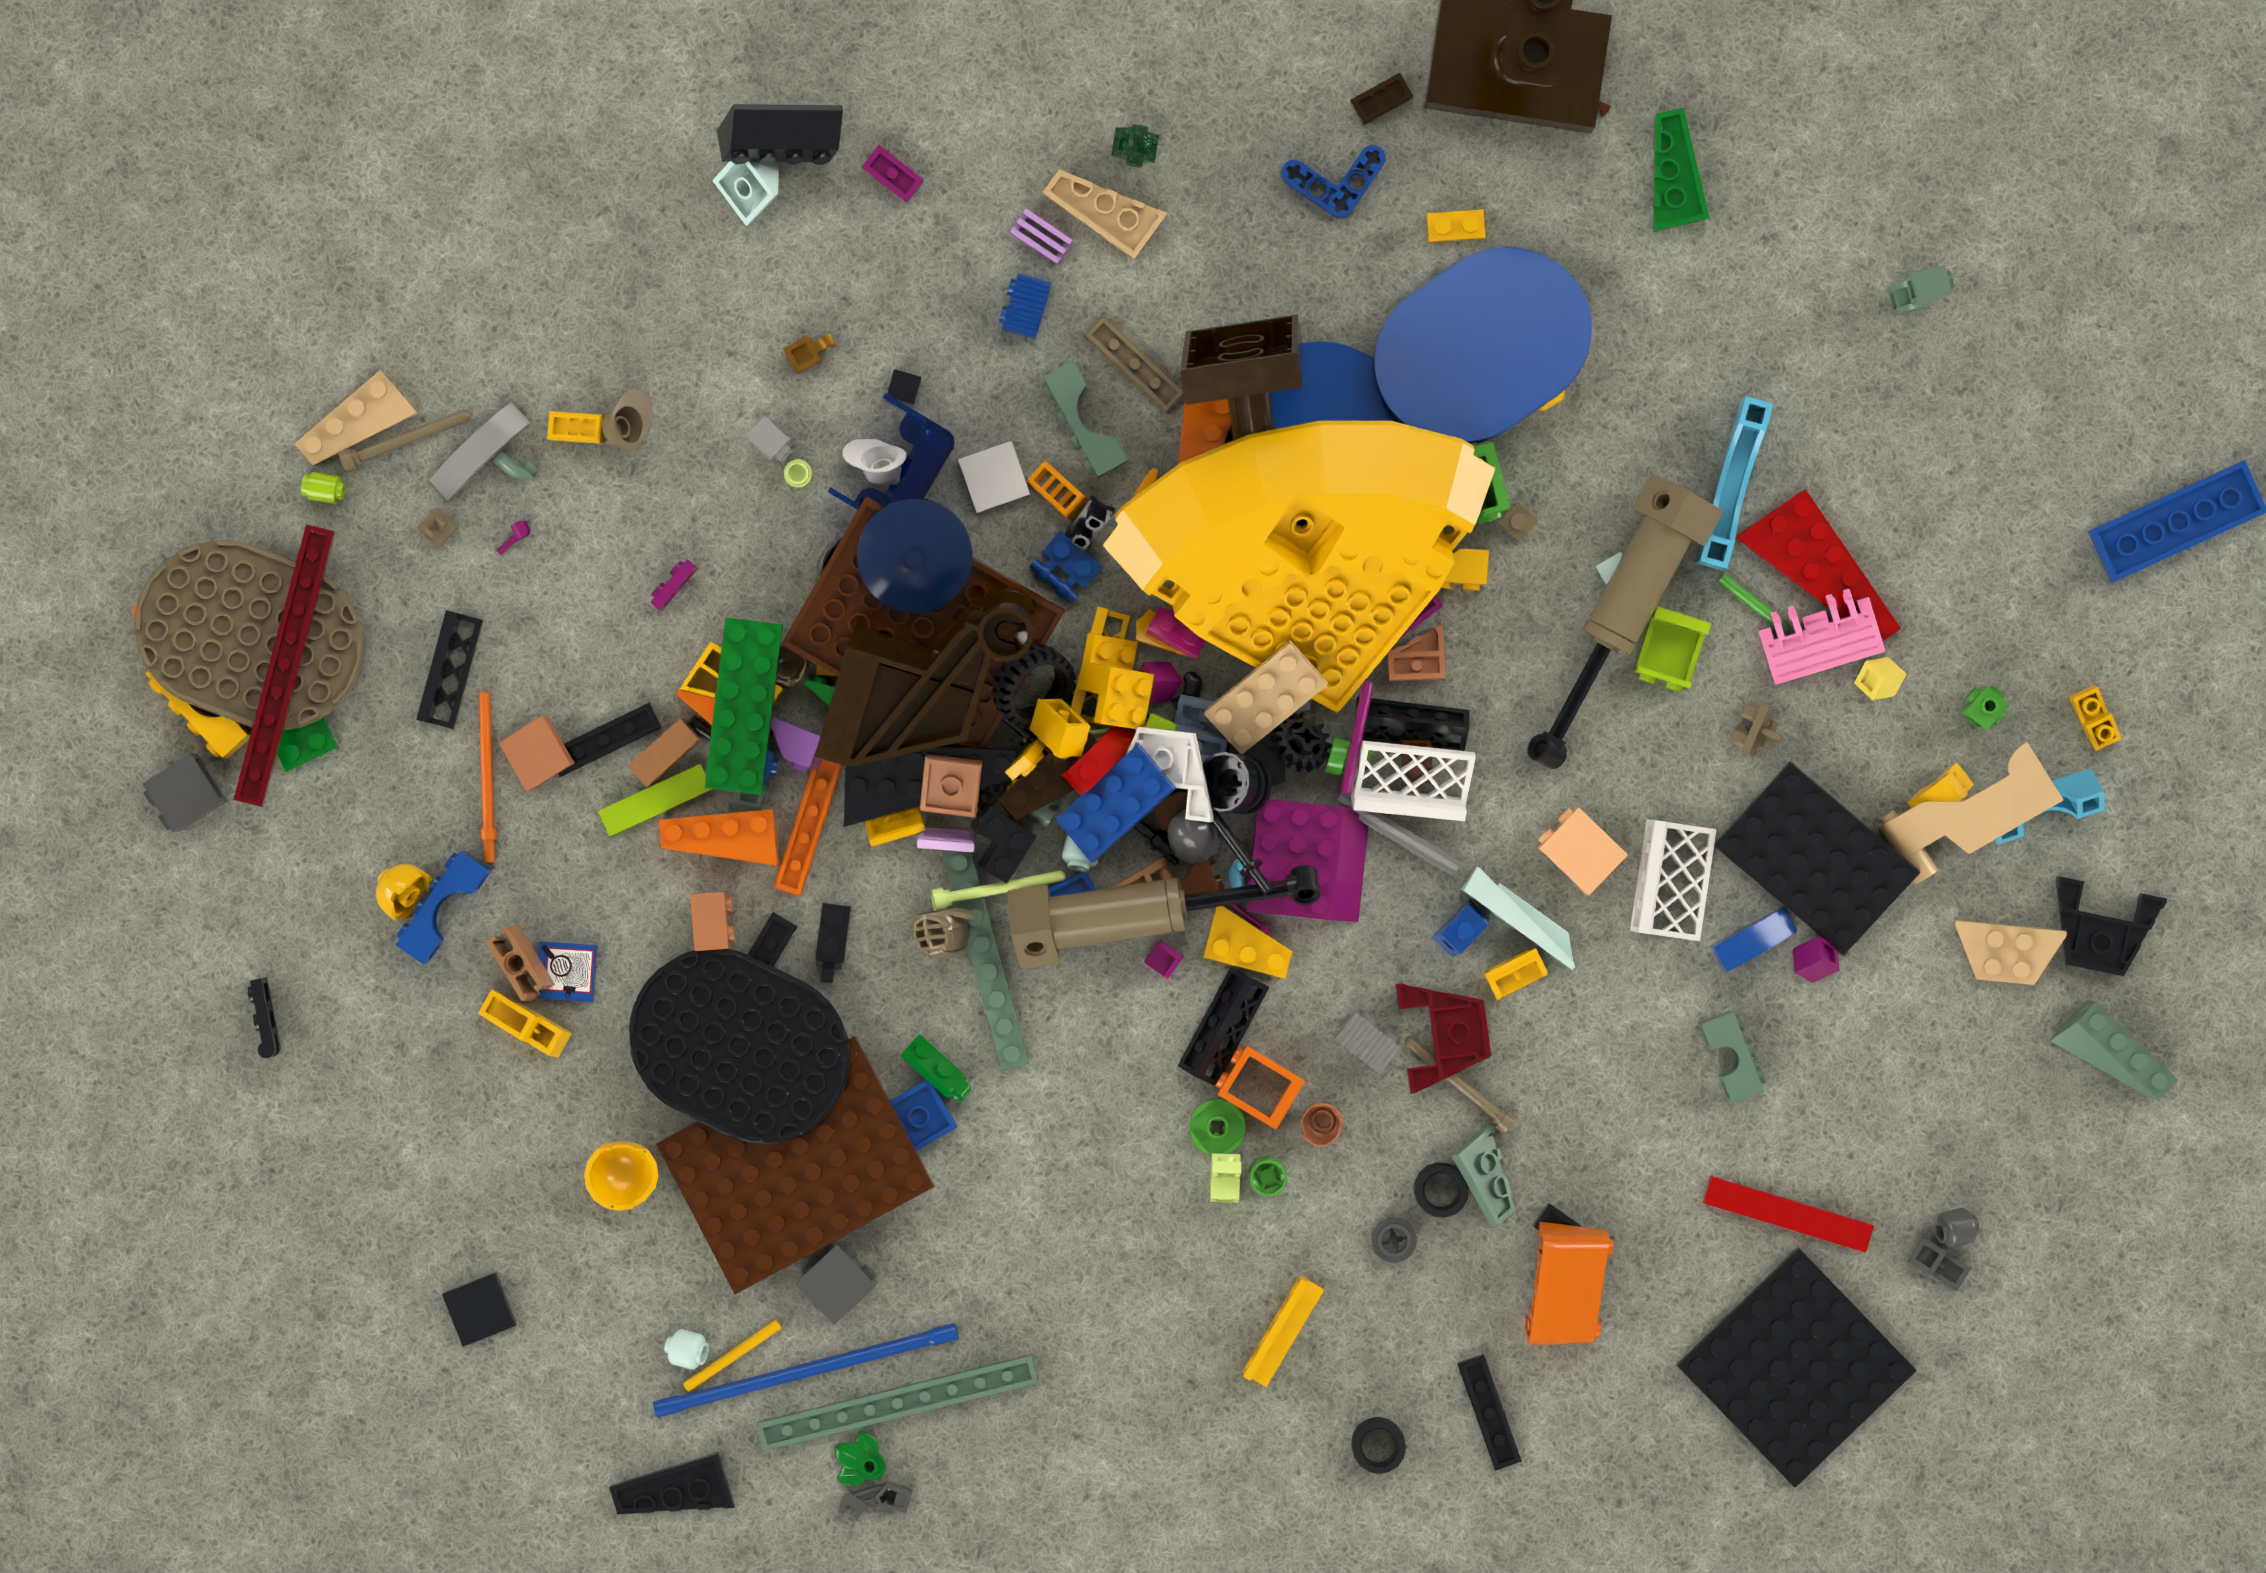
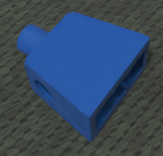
M1468 899L1432 938L1451 957L1459 955L1487 928L1489 918Z

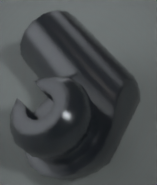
M1189 671L1183 676L1185 686L1182 694L1199 698L1202 679L1196 672ZM1180 695L1171 700L1176 711Z

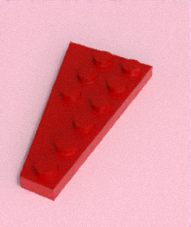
M1806 489L1736 536L1739 542L1771 564L1828 609L1826 596L1832 594L1836 600V608L1841 618L1850 616L1847 604L1844 602L1843 590L1850 589L1857 613H1860L1856 600L1869 597L1882 642L1901 629Z

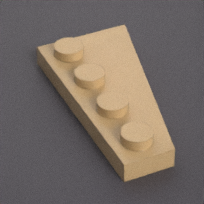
M1060 169L1043 191V195L1133 260L1137 258L1168 215L1165 211L1157 210L1145 205V203L1135 199L1132 200L1115 191L1102 188Z
M379 370L295 443V446L313 466H316L338 455V452L360 442L362 443L372 436L388 430L419 413L388 377Z

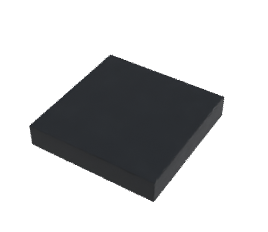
M496 1272L442 1294L463 1347L517 1325Z

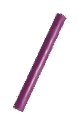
M1363 682L1340 790V793L1347 795L1352 793L1374 684L1369 682Z

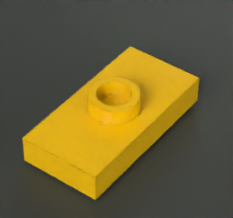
M550 411L547 439L550 441L603 444L602 422L605 415Z
M919 806L865 821L871 847L926 831Z

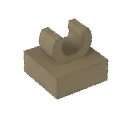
M436 508L417 529L437 548H440L458 527L439 508Z

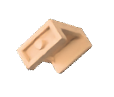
M1576 807L1573 811L1568 808L1557 819L1560 824L1553 831L1549 828L1540 836L1538 841L1541 844L1537 849L1543 852L1585 895L1589 896L1628 854L1579 807Z

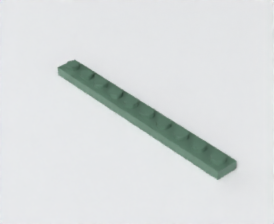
M1030 1354L759 1421L756 1425L762 1449L767 1451L1038 1384L1039 1381L1033 1356Z

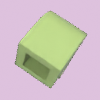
M1212 1153L1210 1202H1239L1240 1154Z

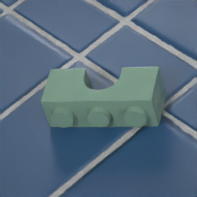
M1728 1010L1698 1022L1709 1050L1729 1047L1734 1053L1735 1062L1733 1067L1729 1071L1718 1075L1727 1100L1733 1104L1764 1092L1762 1084L1765 1083V1078L1760 1067L1755 1068L1752 1061L1755 1053L1750 1041L1745 1042L1741 1031L1745 1030L1740 1015H1734L1733 1011Z

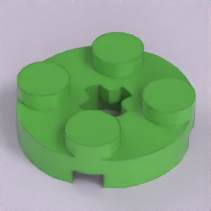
M1221 1098L1209 1099L1201 1103L1193 1111L1189 1122L1192 1141L1198 1149L1207 1154H1229L1242 1143L1246 1131L1245 1119L1241 1110L1234 1104ZM1213 1120L1217 1122L1224 1121L1225 1125L1222 1127L1224 1132L1222 1134L1218 1132L1211 1133L1210 1129L1213 1127L1211 1122Z

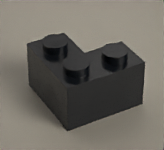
M984 802L977 812L976 818L969 825L974 831L992 841L978 865L1007 884L1037 835Z

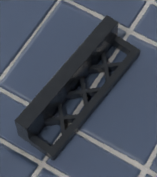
M446 610L416 720L454 729L483 620ZM460 620L475 624L473 635L462 641L457 632ZM456 637L459 643L453 646ZM471 641L469 650H467L465 644ZM462 647L467 656L466 661L455 668L450 660V655L452 651ZM449 665L451 671L446 673L447 666ZM463 668V672L460 678L457 671ZM454 674L459 682L458 690L447 695L442 686L443 681L448 676ZM441 692L444 698L438 701ZM456 696L453 705L450 698ZM447 701L452 710L449 722L434 718L436 707Z
M1357 696V701H1356L1355 717H1356L1357 708H1358V703H1359V698H1360V697H1358V696ZM1371 698L1366 725H1373L1376 730L1371 733L1364 732L1362 742L1371 741L1402 745V740H1431L1432 748L1465 751L1469 732L1470 710ZM1392 728H1399L1404 733L1394 736L1388 731ZM1424 731L1429 732L1432 737L1419 739L1416 734ZM1448 735L1461 736L1460 743L1447 742L1444 738Z
M1230 967L1178 1067L1194 1077L1215 1086L1222 1073L1226 1070L1269 986ZM1252 985L1258 987L1253 998L1247 1000V994ZM1242 1012V1019L1238 1024L1234 1025L1236 1015ZM1229 1037L1227 1047L1221 1050L1220 1045L1223 1039ZM1215 1062L1216 1067L1212 1075H1205L1209 1065Z

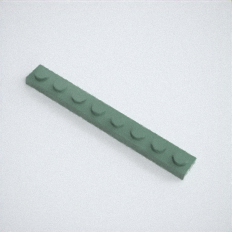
M942 852L952 891L981 886L972 852ZM980 897L956 902L958 908L968 909L974 914V919H966L969 924L967 945L1001 1069L1004 1071L1029 1064L985 899Z

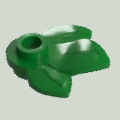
M860 1431L856 1443L843 1442L834 1447L836 1459L843 1466L837 1476L841 1483L849 1486H858L865 1480L874 1481L884 1475L886 1462L883 1456L878 1453V1442L871 1434ZM869 1461L875 1465L873 1472L867 1467Z

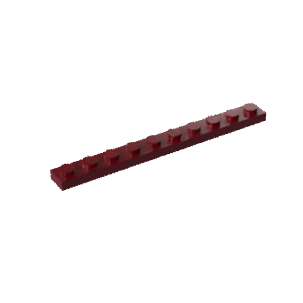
M307 524L305 526L233 798L234 801L262 808L264 806L335 532L332 530Z

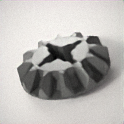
M1388 1217L1379 1222L1372 1232V1247L1375 1253L1384 1261L1390 1263L1402 1262L1408 1259L1416 1248L1417 1236L1415 1230L1410 1223L1402 1218ZM1391 1228L1397 1236H1406V1238L1398 1241V1251H1395L1391 1243H1382L1390 1238Z

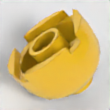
M406 863L395 865L380 873L375 897L380 908L391 919L396 921V917L404 920L413 914L414 908L419 903L416 901L426 889L430 893L428 889L433 880L430 875L415 865Z

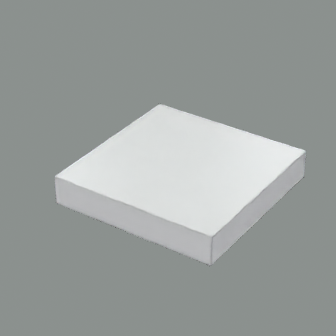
M1012 441L958 459L976 513L1030 495Z

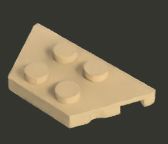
M1955 920L1956 929L1974 975L1978 980L2035 985L2067 936L2066 930Z

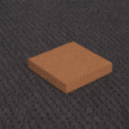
M547 714L540 716L499 742L526 792L533 790L574 764Z
M926 754L920 811L976 818L983 761Z

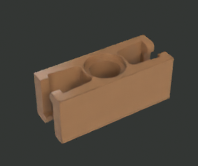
M680 718L628 765V768L646 787H650L702 739L684 719Z
M506 926L501 931L503 934H507L513 946L512 951L505 945L504 941L506 940L503 936L497 937L494 935L485 942L520 1000H534L541 995L539 990L549 989L555 983L520 926ZM519 956L523 959L521 970L517 966ZM528 975H531V977L537 983V985L534 986V989L536 990L535 992L533 991L527 979Z

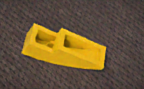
M491 989L478 1012L479 1015L514 1037L531 1044L552 1057L559 1058L572 1035L570 1031L494 989Z

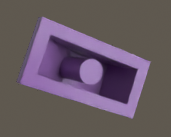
M772 717L771 729L783 758L791 761V767L807 773L808 768L818 771L822 759L814 756L821 735Z

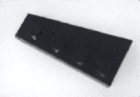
M719 1452L616 1483L609 1487L617 1515L654 1513L655 1511L673 1512L689 1509L735 1508Z

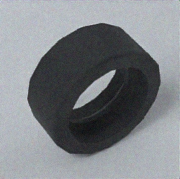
M1436 1162L1427 1165L1419 1172L1414 1182V1195L1417 1203L1426 1213L1434 1217L1446 1218L1457 1214L1464 1207L1468 1199V1184L1458 1168L1448 1163ZM1439 1173L1451 1176L1456 1181L1458 1187L1455 1200L1444 1207L1431 1204L1424 1192L1428 1179Z
M1374 1417L1366 1419L1357 1426L1352 1435L1351 1447L1354 1458L1360 1467L1368 1472L1376 1474L1390 1472L1399 1466L1405 1456L1406 1444L1404 1435L1397 1424L1387 1418ZM1371 1430H1386L1394 1438V1452L1385 1461H1372L1363 1453V1438Z

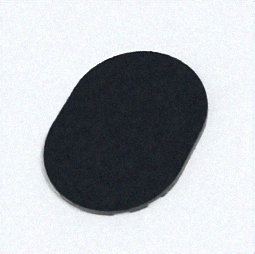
M732 949L690 951L677 956L663 967H660L648 979L638 994L632 1009L629 1023L630 1052L635 1068L647 1088L667 1106L734 1139L750 1143L771 1144L801 1136L816 1127L830 1114L846 1086L850 1069L849 1039L843 1021L830 1001L804 981L743 952Z

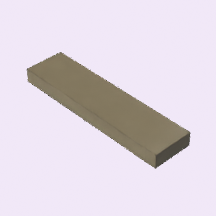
M1104 315L1084 335L1090 343L1166 414L1184 395L1183 389Z

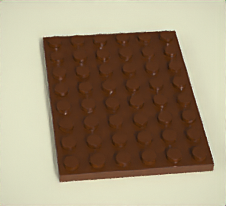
M865 496L781 645L839 676L855 625L933 648L960 613L969 607L973 597L986 599L996 589L1006 586L1016 587L1026 592L1033 601L1035 621L1033 624L1032 644L1040 646V644L1047 643L1065 609L974 557L966 584L959 594L946 605L929 612L908 613L895 610L883 604L866 587L858 568L857 550L860 536L870 518L884 507ZM991 659L967 740L957 743L962 747L985 748L1003 718V715L993 703L992 699L994 697L991 694V689L995 688L992 684L993 679L999 678L996 674L998 668L1003 670L1005 668L1002 664L1003 661ZM1028 673L1018 683L1013 698L1016 696Z
M856 1036L849 1039L850 1069L846 1086L839 1101L821 1123L805 1134L784 1142L758 1144L734 1139L697 1121L656 1143L734 1294H738L936 1187Z

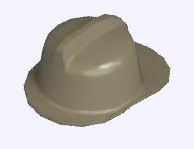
M637 388L626 390L620 396L614 409L605 415L602 422L605 444L618 446L628 452H633L639 448L652 423V401L646 392Z

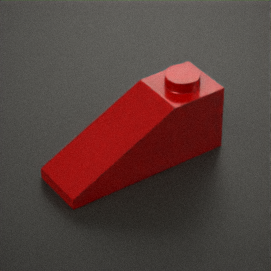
M1111 726L1061 775L1080 796L1083 795L1127 753L1136 730Z

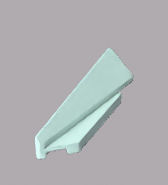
M1476 867L1460 890L1573 970L1575 964L1573 962L1569 933L1501 883L1496 885L1479 867Z

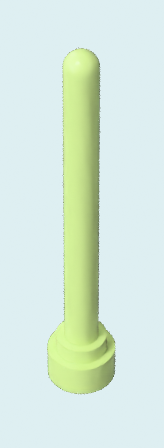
M1059 870L1009 880L1007 884L997 882L949 892V889L937 888L931 890V900L934 911L938 912L947 910V907L952 906L954 902L1005 893L1013 889L1062 882L1065 880L1066 874Z

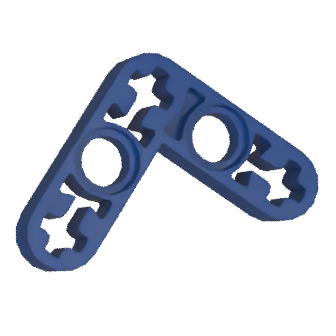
M1377 145L1365 147L1338 186L1298 160H1290L1283 165L1281 178L1286 185L1331 216L1343 219L1351 214L1384 165L1386 155L1384 150ZM1375 151L1379 154L1377 159L1380 163H1373L1370 166L1368 172L1373 174L1369 177L1364 170L1356 168V166L1360 164L1364 167L1368 160L1365 154H1373ZM1297 166L1300 168V176L1306 178L1307 173L1312 176L1306 182L1304 189L1299 187L1303 181L1296 177L1293 180L1288 178V168L1294 169ZM1354 174L1362 176L1365 181L1364 187L1359 190L1352 189L1348 183L1349 178ZM1320 182L1324 185L1325 193L1321 197H1314L1310 194L1309 186L1312 183ZM1344 187L1349 194L1355 195L1357 198L1353 200L1350 196L1345 204L1348 210L1342 209L1340 212L1335 211L1336 204L1333 201L1335 199L1340 201L1343 198L1345 192L1340 190Z

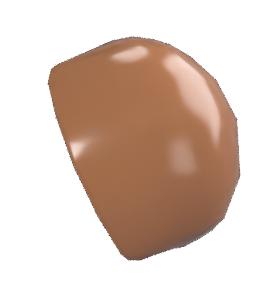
M1316 1102L1307 1107L1300 1121L1303 1138L1314 1147H1326L1336 1142L1343 1130V1119L1339 1109L1328 1102ZM1315 1119H1316L1324 1128L1319 1127V1126L1316 1124Z

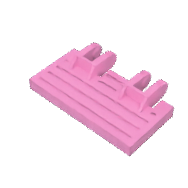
M1850 589L1843 590L1844 602L1847 604L1850 616L1840 619L1835 598L1832 594L1827 595L1826 600L1833 621H1828L1825 610L1801 617L1805 630L1801 629L1795 607H1788V616L1792 621L1795 633L1785 636L1781 626L1780 615L1777 611L1771 612L1778 638H1773L1770 627L1758 630L1774 684L1784 683L1885 652L1869 597L1856 600L1860 613H1857Z

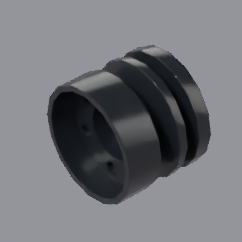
M1221 752L1213 754L1202 764L1212 810L1243 815L1250 814L1261 809L1269 799L1272 790V778L1266 764L1259 758L1250 755Z

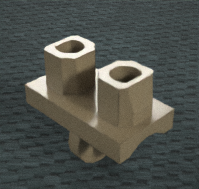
M1746 703L1741 717L1753 722L1749 732L1736 727L1730 740L1742 748L1746 754L1753 757L1762 736L1764 738L1760 746L1768 749L1772 740L1780 742L1782 736L1775 733L1778 722L1771 720L1768 729H1766L1774 710L1764 703L1761 706Z

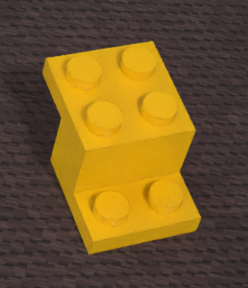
M1088 633L1078 689L1099 694L1094 717L1095 723L1132 729L1145 727L1154 674L1133 670L1137 641Z

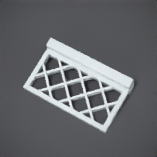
M1363 741L1355 784L1351 793L1353 810L1465 821L1467 813L1466 802L1476 758L1475 752ZM1368 750L1380 751L1385 757L1372 766L1367 760ZM1401 753L1409 754L1413 760L1399 768L1393 759ZM1429 756L1437 757L1441 763L1427 771L1421 762ZM1457 759L1467 760L1466 768L1457 774L1449 766ZM1389 762L1396 772L1383 779L1377 770ZM1418 765L1424 775L1411 783L1404 773ZM1446 768L1452 777L1439 786L1432 776ZM1372 773L1380 782L1373 788L1362 787V781ZM1401 776L1408 786L1400 791H1393L1388 784ZM1429 779L1435 789L1428 794L1420 793L1416 787ZM1457 782L1462 788L1460 797L1447 796L1444 790Z
M1646 819L1630 931L1700 941L1717 829ZM1667 828L1676 829L1683 838L1672 848L1666 841ZM1683 830H1685V831H1692V832H1691L1690 834L1686 835ZM1698 833L1708 834L1706 846L1697 851L1690 839ZM1686 843L1694 855L1682 863L1675 851ZM1671 855L1679 867L1669 875H1666L1662 869V862ZM1698 859L1703 866V871L1700 876L1693 879L1686 867ZM1682 871L1690 883L1678 891L1670 879ZM1667 883L1675 895L1665 903H1662L1657 896L1658 889ZM1694 887L1699 894L1697 903L1689 907L1682 895ZM1678 899L1686 911L1674 919L1666 907ZM1663 911L1671 923L1662 930L1653 929L1654 917ZM1688 915L1695 922L1693 934L1684 933L1678 925ZM1672 927H1674L1677 932H1673V931H1669V930H1670Z

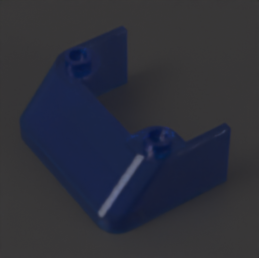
M885 393L881 400L905 414L900 423L899 432L906 442L913 445L901 466L899 483L891 484L885 494L874 488L864 489L858 494L855 501L831 487L827 493L856 511L859 509L865 496L883 506L904 498H924L954 448L955 442L951 432Z

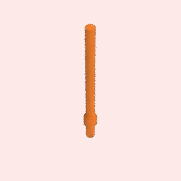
M490 692L479 693L483 829H480V840H483L484 863L495 862L494 840H497V828H494Z

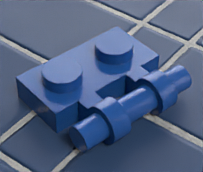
M1061 530L1042 551L1050 559L1048 563L1044 565L1036 558L1029 566L1037 573L1036 577L1042 582L1045 580L1057 590L1055 593L1061 599L1065 597L1070 603H1073L1079 596L1071 587L1077 582L1085 589L1103 569V566L1089 554L1073 545L1071 539ZM1056 566H1059L1069 575L1065 582L1052 572Z

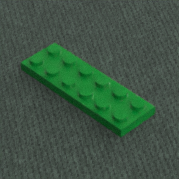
M725 617L704 788L762 795L783 624Z

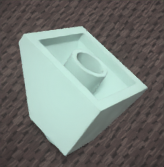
M729 162L712 180L746 226L778 195L779 162L767 165L760 162H747L744 164Z

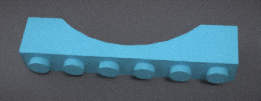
M1747 396L1740 399L1711 502L1712 505L1724 512L1705 547L1699 545L1695 560L1696 564L1721 571L1728 569L1736 539L1742 503L1758 450L1767 429L1773 407L1772 403Z

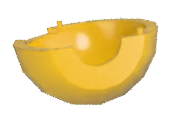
M623 1141L609 1142L597 1147L590 1156L584 1173L586 1189L593 1200L605 1208L617 1211L634 1209L635 1206L644 1202L652 1191L655 1190L659 1177L657 1163L650 1151L640 1144Z

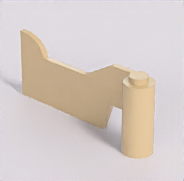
M2027 741L2012 754L2008 763L2009 775L1963 801H1923L1905 812L1896 813L1892 810L1879 818L1881 823L1877 827L1887 843L1920 870L1921 873L1912 881L1913 884L1927 879L1938 871V868L1924 847L1941 837L1947 836L1965 852L1971 854L2064 800Z

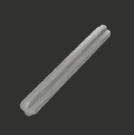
M1341 793L1335 802V806L1353 808L1351 795ZM1355 810L1359 813V820L1449 875L1454 876L1458 872L1461 862L1381 813Z

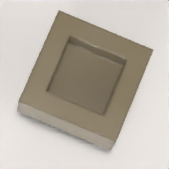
M1517 502L1498 524L1519 542L1534 527L1538 520Z

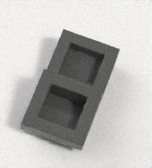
M1924 1237L1921 1238L1908 1259L1910 1263L1955 1291H1958L1972 1268Z

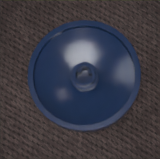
M925 498L896 500L878 510L864 527L857 550L860 575L869 591L883 604L895 610L908 613L929 612L953 600L966 584L973 560L971 539L959 517L946 506Z

